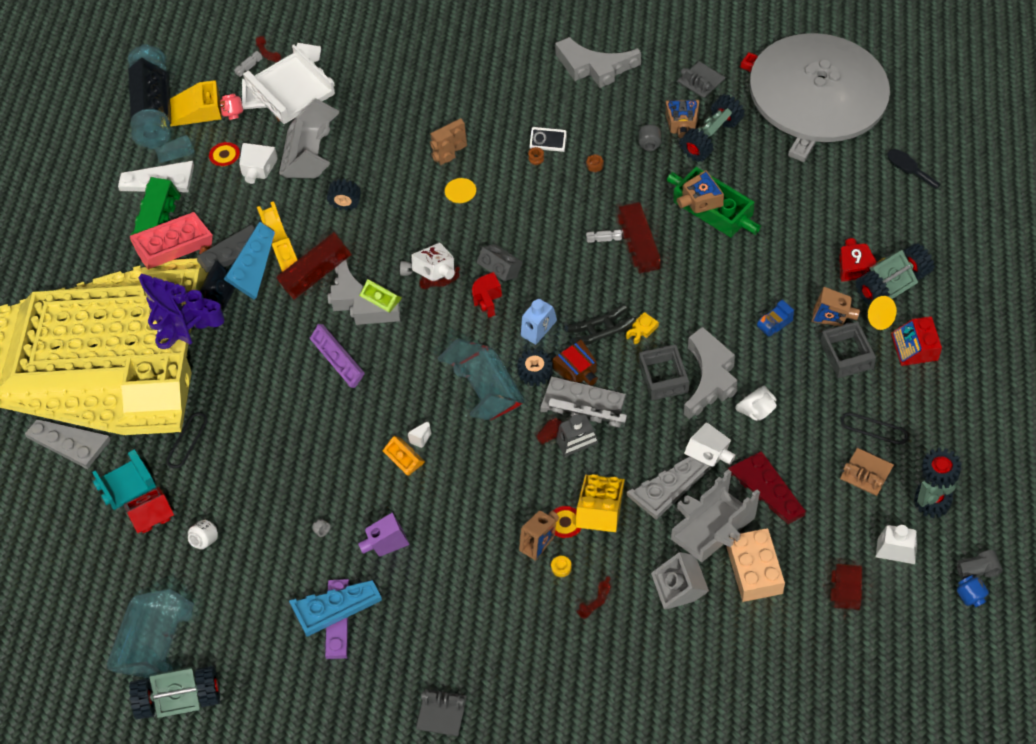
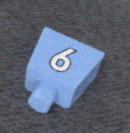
M541 299L533 301L532 305L522 316L521 336L536 345L557 321L554 307Z

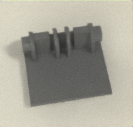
M699 61L691 69L683 68L681 71L682 77L677 82L705 98L726 77Z
M425 689L421 695V700L423 701L416 730L458 736L467 696Z

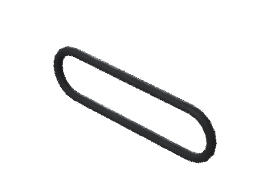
M198 412L191 415L167 456L166 462L169 467L179 468L185 463L208 420L205 414ZM195 416H203L205 421L183 461L179 465H171L169 459L191 420Z
M845 413L841 417L840 422L844 428L894 444H903L908 439L907 431L898 426L855 413ZM850 415L903 431L905 439L903 441H895L845 425L843 420L846 416Z

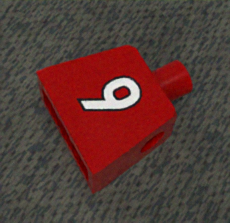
M854 238L845 241L846 246L841 247L839 256L841 282L857 280V278L871 271L870 267L877 263L867 244H857Z

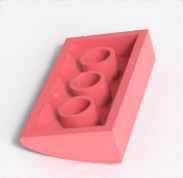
M195 212L131 235L130 240L140 259L149 270L200 250L201 246L212 245V234Z

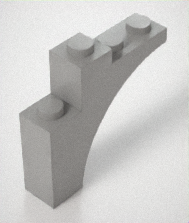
M571 37L555 43L556 56L574 81L590 75L599 88L615 82V75L641 65V52L638 48L628 52L611 54L586 49L573 41Z
M338 255V263H335V271L338 274V278H335V285H331V293H328V303L332 304L333 311L350 310L351 318L355 319L356 325L399 322L400 304L398 303L389 313L360 297L359 295L364 286L350 273L346 255Z
M703 327L688 339V349L696 357L702 375L698 389L690 400L684 404V415L688 419L694 415H699L703 408L708 404L714 403L717 397L723 402L728 397H733L737 392L738 380L729 373L734 367L735 354Z

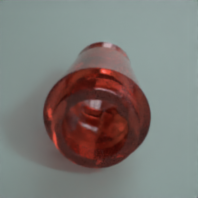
M556 417L550 419L535 436L536 439L544 445L556 438L561 422Z

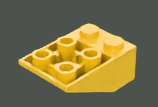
M216 80L199 82L170 98V127L221 119L220 93Z
M595 474L585 475L577 505L576 527L616 532L625 479L602 477Z

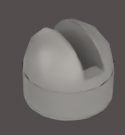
M401 261L400 276H409L413 273V270H409V268H412L410 262Z
M318 519L316 523H313L312 528L315 534L323 537L329 532L330 524L323 519Z

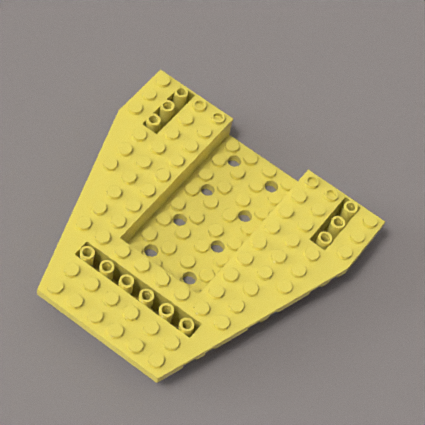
M197 258L172 260L149 270L146 267L136 266L133 267L132 271L125 273L119 271L92 279L93 282L84 284V282L77 284V287L66 290L64 287L54 291L32 292L28 298L20 300L19 304L0 306V408L120 435L182 432L192 374L186 358L189 344L178 339L168 349L157 347L155 343L157 330L149 327L148 318L151 310L138 277L142 273L152 276V279L155 277L163 281L172 282L175 285H182L186 292H189L191 290L200 291L209 272H205L204 268L198 263ZM162 339L160 343H166L169 339Z

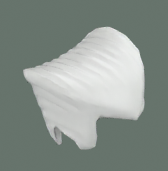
M764 385L746 396L736 405L735 409L755 421H760L776 408V397Z

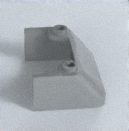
M315 98L291 122L287 131L279 171L280 175L286 178L310 179L321 175L322 171L330 165V162L318 156L320 140L329 134L330 121L339 114V110Z

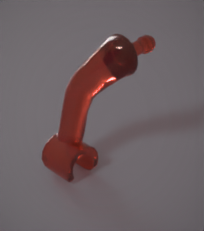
M264 36L257 37L256 46L259 48L262 56L273 62H279L281 55L277 52L267 51L264 46L266 45Z
M460 267L455 268V274L451 279L444 277L443 279L431 281L422 276V279L419 281L420 287L428 289L431 286L444 287L460 277L458 272Z
M609 576L605 578V581L599 583L598 596L594 602L589 605L583 602L579 605L580 609L577 610V614L581 618L586 619L592 611L605 603L611 588L609 584L611 578Z

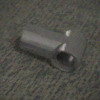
M994 550L984 551L977 557L959 560L956 563L957 572L962 580L971 575L974 577L981 575L994 577L1003 571Z

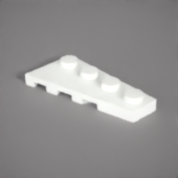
M193 161L121 173L118 184L119 191L146 192L147 183H149L151 177L171 180L179 192H189L194 163Z

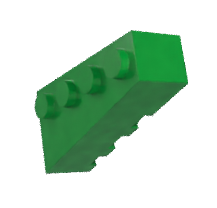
M150 178L145 188V197L140 204V213L135 220V229L131 235L170 221L169 214L170 212L174 213L176 208L174 202L181 197V194L171 180Z

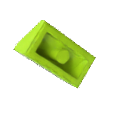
M367 279L359 295L389 313L402 299L401 296Z

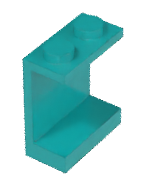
M135 449L128 452L130 462L100 478L96 470L92 472L95 480L92 481L97 491H103L104 494L101 495L106 506L110 504L113 510L156 487Z

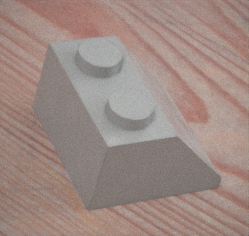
M679 552L651 573L664 609L695 602L709 592L698 560L691 554Z

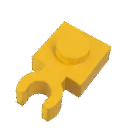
M644 312L632 324L633 329L627 331L626 339L635 336L634 344H638L642 335L647 338L659 327V322Z

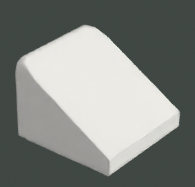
M425 422L408 433L411 444L421 448L424 447L431 435L429 422Z

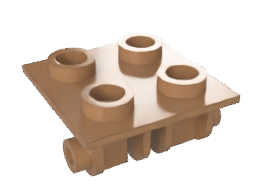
M857 448L849 463H846L840 479L877 496L894 464Z

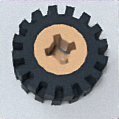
M338 179L337 182L334 180L329 185L327 201L330 205L334 204V208L339 207V210H342V208H345L346 211H348V208L353 210L359 205L360 187H357L356 183L352 184L350 180L349 182H346V179H343V181Z
M533 349V353L528 350L527 355L523 353L522 358L519 357L517 362L518 375L520 380H524L526 385L530 382V386H533L534 383H536V386H540V382L545 384L546 380H550V376H552V362L547 353L543 355L542 350L537 353V349Z

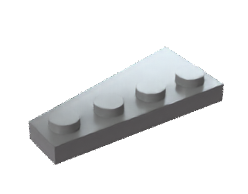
M551 377L540 411L548 412V410H552L548 406L550 398L574 403L579 407L581 405L592 407L596 411L607 410L615 414H621L626 394Z
M550 398L548 405L549 408H552V412L563 414L564 411L570 412L571 416L585 414L587 417H590L592 422L601 423V421H607L609 426L620 428L621 425L625 426L627 418L625 414L616 416L611 411H596L592 407L582 405L579 407L577 404Z
M36 420L25 433L28 439L86 469L91 466L111 441L107 435L42 420Z
M688 457L674 465V468L667 472L659 473L658 477L651 481L643 482L635 490L627 491V496L657 520L706 474L711 466Z

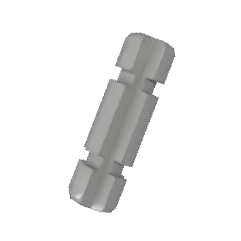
M255 51L252 57L249 56L234 69L235 74L241 77L245 71L250 70L257 64L256 62L262 59V54Z
M621 230L586 233L588 243L595 242L594 240H597V242L612 241V239L614 241L622 240Z

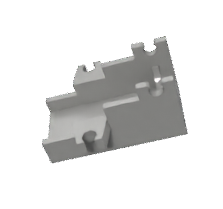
M729 469L724 472L723 478L718 477L715 480L714 486L701 496L700 501L687 495L684 498V503L686 504H683L682 501L678 502L677 508L686 518L672 529L671 540L700 562L706 560L722 545L731 547L734 539L736 542L740 540L741 534L739 531L755 519L760 491L755 490L752 493L751 499L747 497L743 500V503L728 493L732 472Z

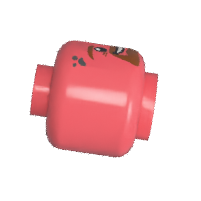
M235 94L222 96V99L219 101L222 116L228 117L229 120L239 118L238 114L243 113L241 98Z

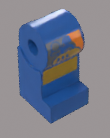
M781 300L777 303L776 308L761 317L757 327L768 337L772 336L793 321L794 309L784 300Z

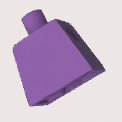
M393 513L367 527L365 532L368 538L358 543L363 554L374 549L378 556H383L410 545L403 528Z

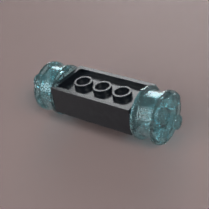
M144 44L133 49L128 55L131 137L136 144L148 147L149 149H155L165 144L170 138L169 75L166 71L164 53L156 47Z

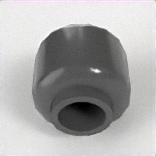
M648 124L639 130V145L644 150L654 151L661 145L662 136L659 127Z

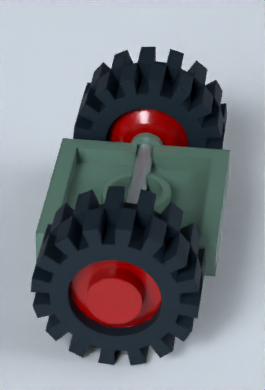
M725 94L721 95L712 104L711 111H713V116L710 115L703 121V127L689 129L680 139L679 145H681V149H684L683 153H687V157H692L693 161L703 162L714 149L713 143H710L712 140L708 139V137L713 135L722 124L728 128L735 127L745 115L742 104L739 105V101H735L733 96L730 98L728 94L727 96Z
M914 243L908 248L898 250L870 267L871 271L857 278L855 286L858 288L857 292L861 294L860 298H863V302L865 304L868 303V306H870L874 299L880 296H887L891 299L895 298L917 284V280L934 271L935 265H933L934 260H931V254H928L927 249L924 250L923 245L920 246L919 243Z
M937 448L936 452L934 449L930 450V454L927 453L923 460L921 472L922 477L926 478V480L918 485L914 502L915 507H919L918 511L920 513L924 511V516L926 517L928 514H931L930 518H934L936 514L937 518H939L942 514L945 515L947 510L949 511L952 504L953 491L956 488L962 464L959 461L958 455L954 457L955 452L953 451L947 453L948 449L944 448V452L941 451V448Z
M209 666L196 669L195 674L193 667L151 674L150 681L148 678L131 681L129 694L134 718L138 720L154 717L155 707L157 718L197 711L201 709V706L206 707L220 704V688L215 667Z

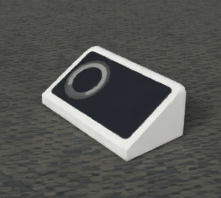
M532 127L530 149L539 147L543 150L564 152L567 131Z

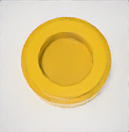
M557 556L552 560L551 570L555 576L565 577L570 574L572 565L568 557Z

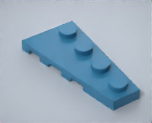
M261 222L257 224L224 277L225 281L253 300L257 298L275 234L272 229Z
M372 580L347 586L346 589L339 591H327V594L319 596L314 594L298 601L296 599L289 600V603L306 637L382 601V597Z

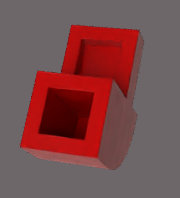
M494 272L478 278L472 287L474 306L479 305L481 311H485L488 318L495 316L492 300L502 297L501 285Z

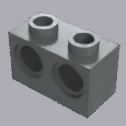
M496 244L482 247L477 260L479 265L491 273L494 272L503 281L517 278L523 263Z

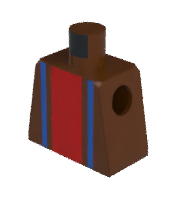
M579 340L553 358V370L566 380L577 383L585 381L589 386L597 382L598 378L595 375L597 371L596 360L582 340Z

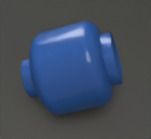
M971 575L958 583L957 593L966 606L974 605L976 608L986 602L985 597L988 596L989 591L980 577Z

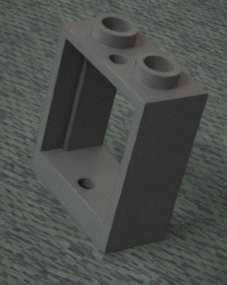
M858 322L846 323L843 326L828 328L822 331L820 343L838 379L874 369L876 357ZM853 337L862 355L839 361L831 343Z
M666 345L662 348L645 350L639 353V365L651 401L689 392V380L676 345ZM673 360L678 378L653 383L647 366Z

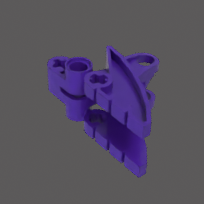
M142 273L138 277L151 310L148 318L149 327L157 330L155 343L158 348L168 349L178 339L192 344L188 330L193 326L203 329L207 326L218 327L224 323L225 319L220 304L203 298L200 291L191 290L186 292L182 285H175L172 282L163 281L155 277L152 279V276ZM162 339H169L166 343H160Z

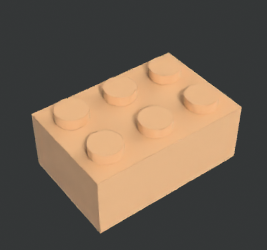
M768 528L742 533L740 540L736 542L734 539L733 545L731 547L727 546L742 602L783 594L785 582Z

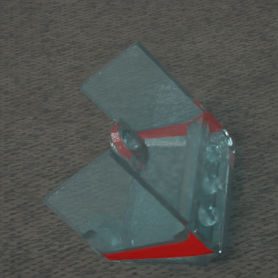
M457 338L438 357L439 361L452 364L453 371L457 376L468 378L481 400L469 413L470 416L484 420H493L518 409L524 403L521 393L497 353L490 347Z

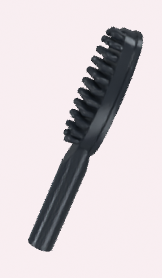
M898 149L889 150L888 160L897 169L899 168V170L907 174H915L935 189L940 187V183L920 170L917 162L908 154Z

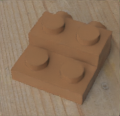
M461 118L430 133V145L433 149L431 155L433 160L440 165L456 158L455 152L467 146L465 123Z

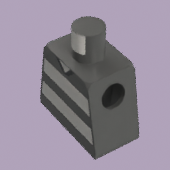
M585 414L580 416L574 415L570 420L559 425L556 442L564 457L598 444L594 429Z

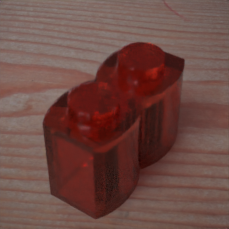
M836 564V569L831 571V582L835 583V589L831 588L830 601H834V608L860 610L862 566Z

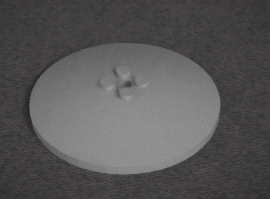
M798 34L776 41L758 56L750 75L751 97L763 117L785 133L810 141H843L867 132L882 118L890 96L887 75L873 55L851 41L827 34Z

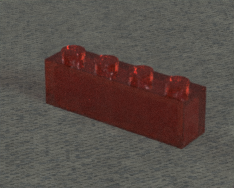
M637 202L619 206V214L616 215L618 225H622L623 239H627L628 253H632L633 267H637L639 274L660 269V255L641 203Z
M333 232L276 278L294 300L352 254L335 232Z

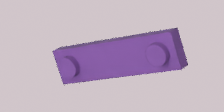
M318 324L309 339L351 388H356L365 373L323 324Z
M349 579L328 580V591H339L349 586ZM348 617L326 627V659L347 658Z

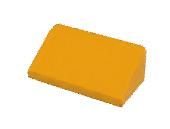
M393 436L382 450L407 476L425 462L402 438Z

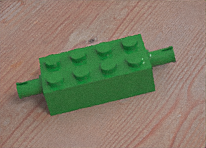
M695 167L684 179L674 172L669 174L667 182L676 186L673 197L675 204L678 205L677 198L683 196V185L704 172L703 170ZM711 176L724 194L723 206L700 213H694L689 205L683 208L730 238L740 228L748 230L753 235H756L761 229L760 224L750 219L754 212V201Z

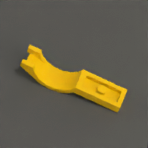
M273 201L270 202L271 208L262 211L259 206L257 210L262 223L275 232L271 246L285 278L302 271Z

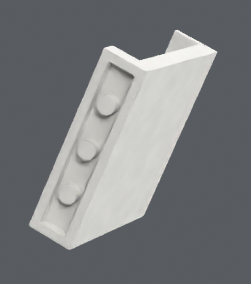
M294 44L292 45L293 54L255 76L250 71L243 73L246 86L283 124L296 118L315 98L323 102L335 94L333 80L327 77L323 70L318 68L311 58L308 59L303 50L298 49Z

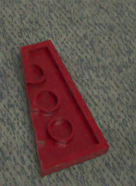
M762 451L728 468L732 471L731 476H735L745 488L748 487L752 492L755 490L760 491L759 500H763L769 505V508L787 524L805 516L806 511Z

